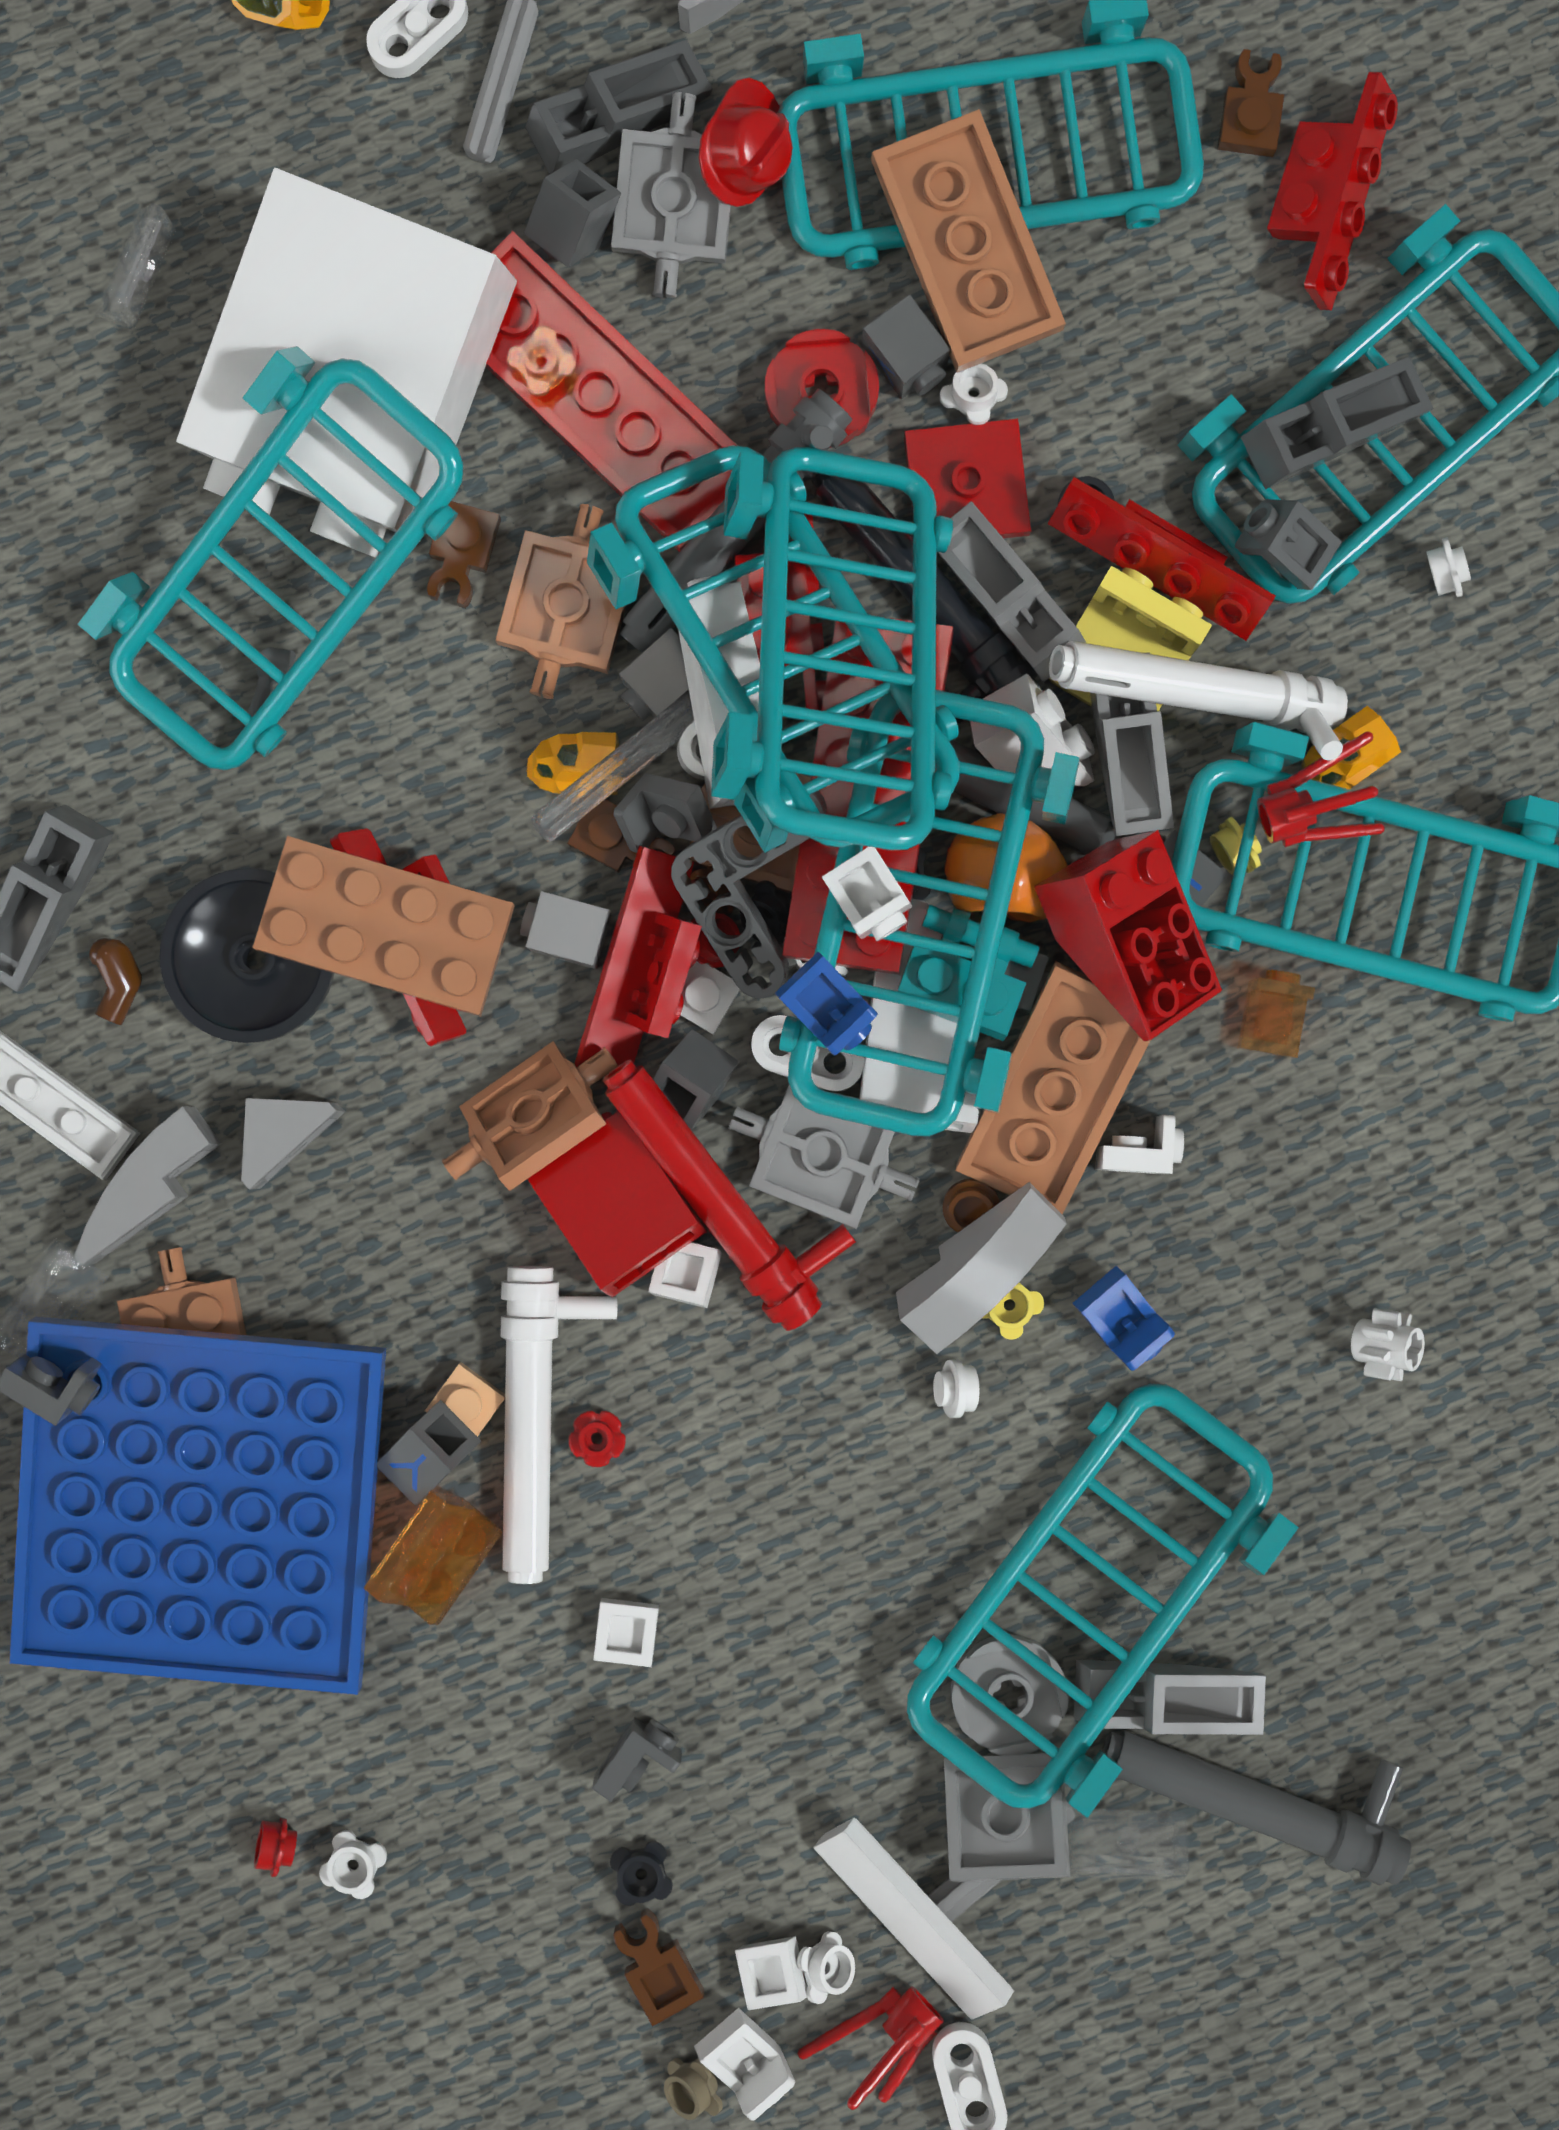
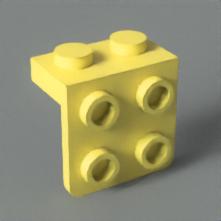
M1111 566L1076 627L1088 644L1141 653L1150 652L1153 655L1189 660L1203 642L1212 624L1201 619L1203 612L1191 602L1179 597H1173L1171 601L1152 590V581L1140 572L1131 568H1123L1120 571ZM1051 677L1049 678L1054 685L1092 707L1090 692L1062 688L1058 681L1052 680ZM1156 703L1157 711L1160 710L1162 704Z

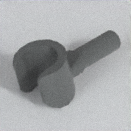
M268 647L260 652L284 674L289 671L296 660V654L292 650ZM258 666L257 675L259 679L256 684L258 686L248 710L252 717L270 695L274 682Z

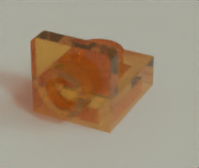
M1266 970L1265 978H1256L1249 981L1237 1049L1293 1059L1298 1058L1307 1001L1314 999L1315 987L1300 985L1301 975L1278 970Z

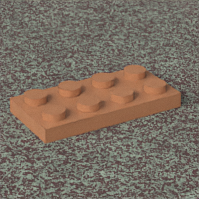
M980 109L872 152L871 162L942 338L951 349L950 357L957 373L1064 330L1066 322Z
M287 836L253 949L481 1017L515 905L512 902Z
M1055 961L1011 1051L1012 1058L999 1113L982 1110L978 1118V1124L971 1133L956 1163L955 1170L1008 1195L1013 1194L1030 1182L1062 1215L1150 1041H1143L1085 974Z

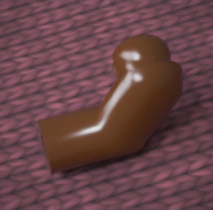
M110 938L98 939L90 948L89 958L92 964L97 966L107 989L95 1014L122 1026L141 986L142 974L130 948L123 942Z

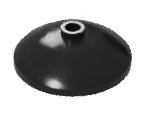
M243 868L224 871L204 879L180 899L172 910L163 930L160 943V968L165 988L181 1014L194 1026L214 1037L238 1043H260L283 1037L302 1026L315 1014L324 1002L332 985L335 973L265 953L266 961L261 968L254 970L249 967L247 957L253 950L254 941L276 874L274 872Z

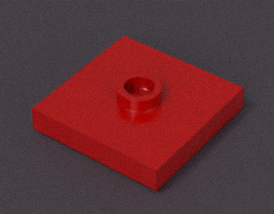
M1018 419L991 421L982 425L963 424L904 432L907 468L914 470L922 476L933 490L937 505V516L951 518L972 501L1003 539L1030 535L1031 525Z

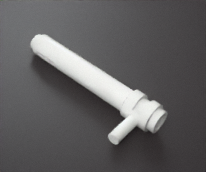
M1069 641L1065 646H1056L1050 657L1049 675L1052 680L1058 681L1060 687L1065 689L1262 720L1265 725L1288 731L1296 728L1298 731L1309 736V739L1324 760L1336 759L1343 750V745L1333 730L1340 726L1345 718L1348 703L1347 694L1343 687L1335 685L1333 680L1318 676L1304 678L1302 674L1283 670L1273 672L1271 675L1076 641Z
M509 1266L507 1267V1280L501 1281V1299L507 1300V1315L501 1316L500 1331L501 1338L506 1340L502 1569L508 1572V1582L533 1584L542 1582L543 1572L549 1569L552 1340L558 1338V1319H617V1297L559 1296V1282L553 1281V1267Z

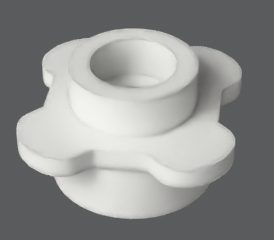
M981 363L961 372H956L953 377V383L941 389L940 401L944 407L956 408L965 414L971 424L982 425L988 422L990 410L996 402L1006 399L1008 387L1002 379H998L992 368ZM975 390L979 395L972 397L969 395V391Z
M1448 537L1442 539V547L1426 551L1438 596L1455 591L1456 596L1460 597L1463 596L1461 583L1471 580L1463 547L1451 550Z
M350 1830L340 1831L332 1840L334 1851L329 1861L320 1868V1879L326 1886H333L339 1892L352 1894L356 1899L367 1898L375 1888L373 1878L377 1868L383 1866L387 1860V1851L380 1843L367 1844L358 1840ZM356 1860L359 1867L353 1870L349 1868L348 1862Z
M827 1931L823 1934L818 1944L812 1948L803 1947L799 1952L797 1966L799 1970L804 1972L808 1985L806 1996L810 2002L822 2004L825 2002L828 1994L839 1995L850 1987L855 1975V1961L851 1951L847 1947L842 1946V1939L838 1933Z

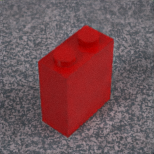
M619 1111L613 1115L611 1112L602 1113L601 1116L606 1125L527 1179L599 1289L611 1298L707 1232L686 1199Z

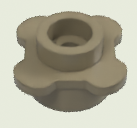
M674 2058L668 2063V2073L670 2076L665 2080L664 2092L668 2103L679 2116L687 2120H693L704 2111H707L712 2116H716L722 2111V2100L716 2094L718 2089L717 2080L714 2074L699 2059L694 2060L692 2063H684L679 2058Z

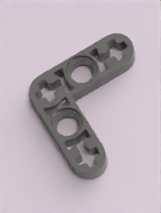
M819 791L810 794L820 813L826 814L827 805L823 795ZM740 814L688 845L675 858L671 877L676 889L697 923L702 926V931L736 986L744 994L752 998H766L775 994L783 985L788 975L789 962L787 958L783 957V949L740 879L810 837L788 833L784 844L765 853L763 851L758 856L746 857L736 850L733 843V835L736 829L748 826ZM690 857H694L699 864L707 860L712 864L713 870L708 874L707 878L715 892L723 884L729 890V892L717 896L708 907L701 900L706 898L711 892L706 883L701 878L691 880L686 873L692 866ZM725 905L739 908L746 918L745 930L737 935L723 933L715 922L717 909ZM753 934H756L760 940L751 947V951L760 963H766L770 960L774 965L773 970L769 974L770 982L768 983L762 976L752 979L748 974L749 969L753 965V960L746 948L738 956L732 950L745 944Z

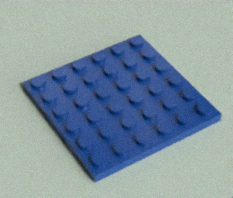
M37 1316L28 1321L26 1355L30 1358L34 1356L41 1357L54 1363L62 1370V1377L67 1381H70L75 1371L90 1358L96 1359L102 1365L93 1378V1381L100 1384V1388L89 1406L80 1416L75 1412H71L58 1425L54 1426L29 1409L23 1408L10 1664L358 1695L363 1679L386 1348Z

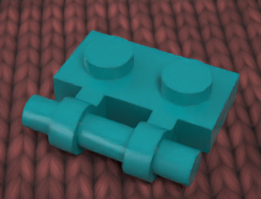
M929 905L921 926L942 934L941 940L957 944L961 941L975 947L980 923L969 920L970 913L953 908L952 912H948ZM1006 927L1003 929L980 1033L1004 1041L1008 1036L1026 986V982L1005 974L1008 963L1013 961L1032 968L1039 951V946L1019 939V932ZM913 946L897 991L961 1005L971 961L956 955ZM920 1009L954 1023L958 1021V1017Z

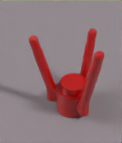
M1364 732L1343 744L1342 753L1336 759L1324 760L1321 757L1287 779L1267 785L1269 795L1258 798L1257 807L1263 830L1270 843L1282 841L1284 847H1288L1304 841L1379 835L1385 831V827L1381 823L1308 828V826L1317 823L1318 814L1376 797L1378 789L1375 786L1349 791L1313 802L1307 790L1300 792L1295 790L1369 744L1374 738L1371 732Z
M913 1986L903 1995L895 1987H892L878 2002L825 2032L798 2050V2057L801 2060L807 2059L877 2017L887 2013L889 2018L882 2026L895 2043L848 2099L847 2106L849 2109H857L902 2056L878 2095L881 2102L889 2101L924 2047L938 2034L936 2029L944 2022L943 2018L931 2003Z

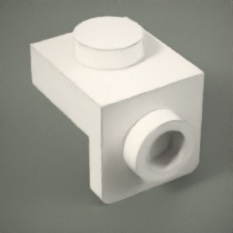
M867 847L822 876L861 939L872 933L876 941H880L908 922L903 913L913 906L875 847Z
M740 2008L736 2009L694 2046L700 2062L735 2092L743 2114L752 2121L779 2101L795 2084L794 2077L781 2047Z

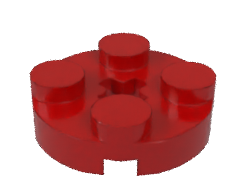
M814 329L799 333L786 342L785 348L778 352L767 368L765 376V401L768 413L777 426L781 423L787 426L796 415L793 412L794 407L804 396L809 399L811 397L807 395L805 388L814 386L815 377L826 376L827 384L837 386L838 393L829 396L852 418L851 423L844 430L847 436L840 445L848 443L855 436H859L865 431L876 410L879 394V377L875 363L866 350L863 352L858 345L850 342V337L839 331Z

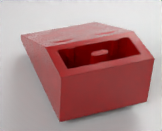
M1159 830L1108 841L1034 886L1058 944L1143 1041L1152 1040L1222 991Z

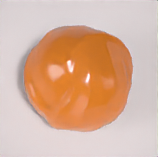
M998 813L978 819L971 823V825L1002 831L1005 814ZM1028 821L1006 916L1011 920L1020 922H1033L1046 918L1034 886L1067 867L1066 859L1053 839L1032 821ZM957 834L947 852L944 867L947 880L988 889L999 843ZM949 893L951 902L957 909L962 911H982L984 909V900Z

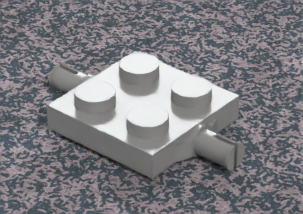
M682 92L672 93L669 128L653 132L622 129L617 180V190L621 192V196L614 212L611 248L613 252L644 255L656 261L654 291L652 295L663 298L666 275H668L666 297H677L679 264L691 261L726 264L731 205L724 204L709 191L702 177L698 158L702 135L692 130L696 96L685 93L684 113L681 116Z
M790 1085L781 1106L769 1119L741 1109L739 1106L736 1107L733 1116L753 1123L754 1126L750 1127L732 1119L728 1129L760 1141L759 1162L749 1184L750 1187L855 1229L858 1227L867 1202L879 1188L906 1198L908 1201L912 1200L915 1192L895 1184L894 1181L897 1180L917 1188L920 1178H915L888 1167L889 1146L895 1133L894 1131L815 1113L805 1108L794 1097Z

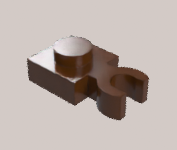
M1243 49L1235 67V76L1242 88L1228 86L1226 90L1217 150L1273 157L1278 145L1285 94L1268 92V90L1273 86L1282 66L1280 54L1273 53L1268 64V71L1258 74L1252 71L1249 66L1251 50Z
M451 501L448 505L458 515L436 541L432 540L429 551L430 557L444 563L442 568L436 570L429 578L427 592L430 599L438 601L441 587L447 582H455L460 585L457 604L459 607L466 609L473 597L472 584L468 578L470 569L483 573L487 572L501 517L494 512Z
M594 794L567 844L619 873L626 859L635 862L637 853L630 851L614 817V810L617 805ZM655 838L647 847L673 856L676 853L674 846L662 838Z
M646 1908L641 1911L640 1919L647 1930V1934L640 1939L631 1938L623 1924L620 1923L615 1926L614 1941L617 1948L623 1954L634 1957L636 1962L625 1968L624 1975L653 2027L703 1999L704 1988L677 1939L661 1947L658 1941V1919L650 1909Z

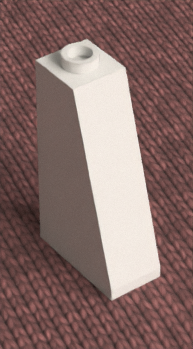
M712 576L689 581L687 586L690 587ZM740 582L724 584L689 600L711 637H715L749 621ZM679 631L709 807L713 809L735 805V800L711 796L713 744L729 711ZM753 633L719 648L741 686L759 678L760 662ZM759 692L748 696L757 711Z
M912 899L911 905L913 907L910 908L907 932L941 940L942 934L921 926L929 904L921 900ZM904 945L900 975L875 971L873 986L897 991L913 946ZM871 998V1006L878 1015L870 1023L872 1029L866 1039L867 1046L948 1064L957 1023L915 1007ZM864 1057L859 1099L918 1113H926L937 1106L945 1076ZM965 1094L963 1106L957 1119L945 1130L965 1133L973 1132L978 1124L979 1114L978 1109L974 1107L976 1095Z

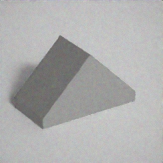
M246 1098L241 1181L248 1189H261L346 1111L338 1103Z

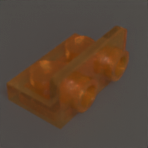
M430 1490L364 1586V1589L379 1602L408 1606L428 1624L439 1625L501 1536V1529L464 1498Z

